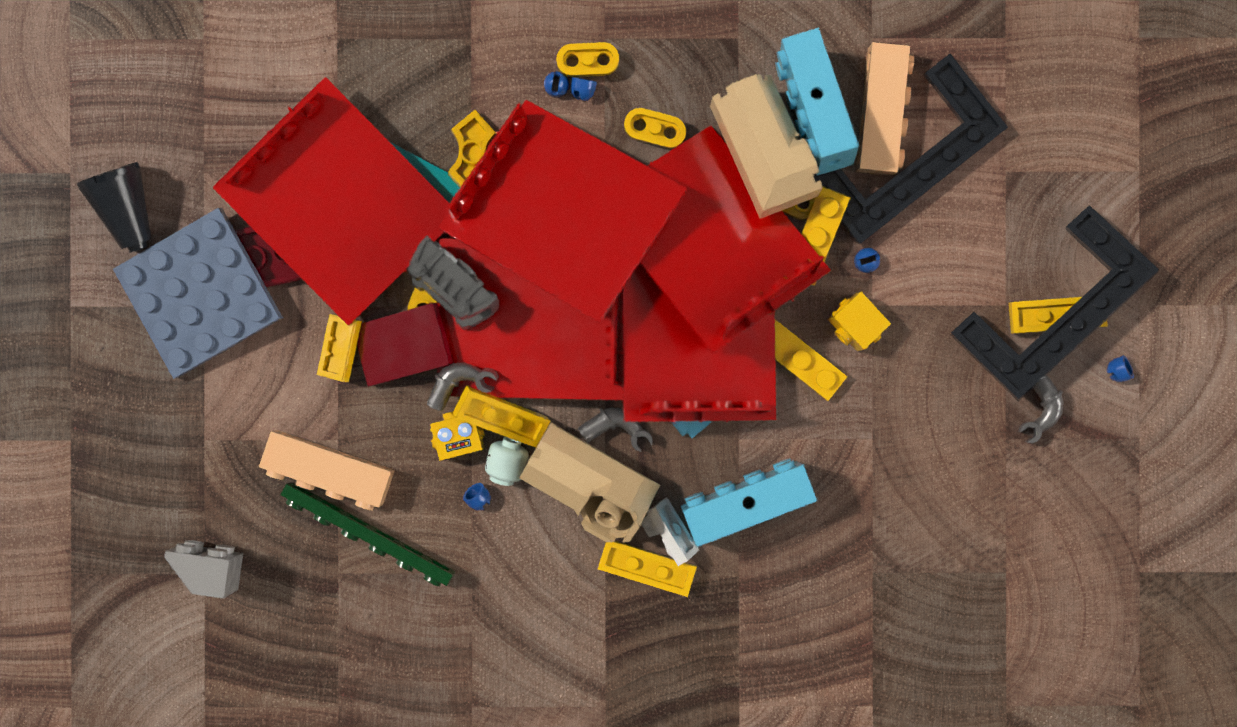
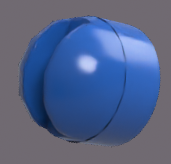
M558 71L549 73L544 80L546 93L554 98L564 96L569 89V81L566 75ZM554 76L560 77L558 92L552 91Z
M572 77L571 93L578 100H589L596 91L597 81Z
M872 248L859 250L854 257L855 267L862 273L875 271L880 265L878 252ZM872 255L875 256L876 261L864 265L861 264L860 259L868 258Z
M1125 355L1113 359L1107 365V373H1114L1110 376L1112 381L1119 383L1134 378L1133 369Z
M476 483L467 489L463 500L473 510L481 511L484 510L482 506L486 503L490 504L491 495L482 483Z

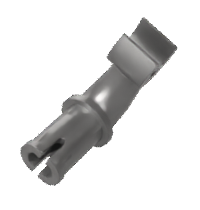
M453 363L444 367L440 373L435 374L437 380L427 405L435 410L443 411L454 387H458L461 380L475 382L476 387L481 392H491L494 387L487 385L483 378L488 376L497 380L499 375L491 368L481 370L468 363Z
M1048 376L1044 377L1034 387V390L1042 400L1040 404L1044 408L1041 416L1034 422H1024L1018 432H1022L1028 427L1033 428L1034 435L1025 441L1027 443L1037 442L1043 432L1058 422L1063 412L1064 402L1061 395L1063 392L1062 390H1057Z
M612 407L604 410L601 408L599 409V414L578 427L587 443L610 428L614 430L616 429L615 427H621L631 436V444L635 450L642 452L637 445V437H647L652 445L650 433L642 429L639 422H624L623 409Z

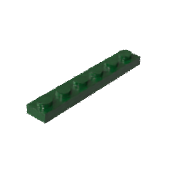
M294 482L287 483L280 494L287 499L286 504L298 511H303L304 508L315 514L313 518L319 523L330 526L332 523L342 529L341 534L356 542L360 538L370 544L368 548L374 553L385 557L386 553L397 559L396 564L411 572L413 569L424 573L423 578L435 586L440 587L441 583L447 586L456 572L307 489L297 486Z

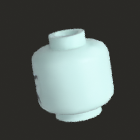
M504 437L503 441H496L490 445L485 462V471L490 475L492 482L504 486H512L514 482L521 480L519 477L529 459L528 451L521 446L522 442Z

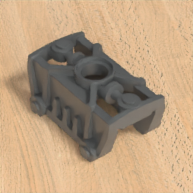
M428 236L419 243L408 268L409 274L413 277V286L420 292L425 291L455 318L456 324L461 329L473 328L490 318L498 310V296L493 291H486L482 287L484 282L478 279L476 273L459 258L456 259L451 253L442 248L438 242H434Z

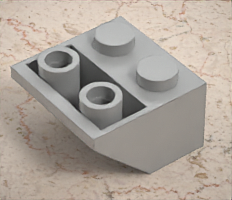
M185 540L184 544L178 543L176 547L165 551V559L191 594L225 598L238 590L243 553L234 552V546L218 544L215 548L203 547L204 542Z

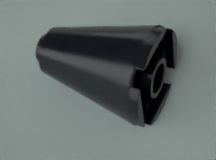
M138 162L77 182L79 190L121 249L128 248L129 253L147 247L146 241L151 239L141 168Z

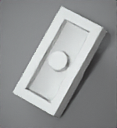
M667 497L647 511L648 515L643 519L641 525L649 537L661 535L668 555L675 560L678 566L687 562L699 551V548Z

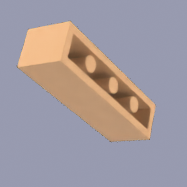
M872 42L868 47L855 172L893 176L898 172V168L903 167L905 150L900 149L901 137L906 136L908 128V118H903L904 106L909 105L911 97V87H906L907 74L911 75L914 67V56L909 55L910 46Z
M279 430L270 432L259 465L260 468L267 470L266 475L269 477L284 480L286 476L297 480L296 485L308 490H314L315 486L327 490L325 495L338 500H344V497L356 500V506L367 510H373L374 506L379 508L384 504L395 471L380 464Z

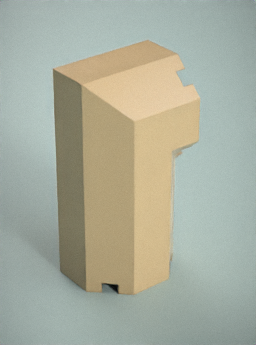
M761 75L750 76L726 87L728 94L721 98L719 93L712 97L710 108L760 219L819 196L822 190L821 180L814 182L813 177L814 174L819 173L818 165L807 141L804 138L798 140L800 134L795 130L771 75H766L764 80Z
M554 423L549 425L519 477L521 480L574 509L577 516L581 513L583 517L581 524L584 530L605 542H615L616 538H624L622 542H630L639 529L660 487V484Z

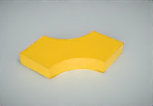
M476 110L451 129L459 146V154L456 162L449 169L448 175L459 187L462 186L482 157L490 141L496 136V132Z

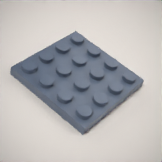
M223 208L213 210L113 269L173 379L179 378L283 318Z

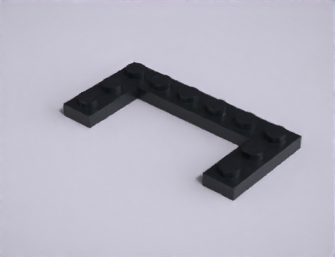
M948 54L923 75L961 122L960 126L866 200L842 169L818 176L817 174L813 175L814 182L821 180L822 186L851 197L841 223L858 245L1008 128L951 54Z
M1090 205L1066 226V231L1110 272L1028 348L1018 355L975 312L951 332V336L1017 401H1020L1159 271L1152 262Z

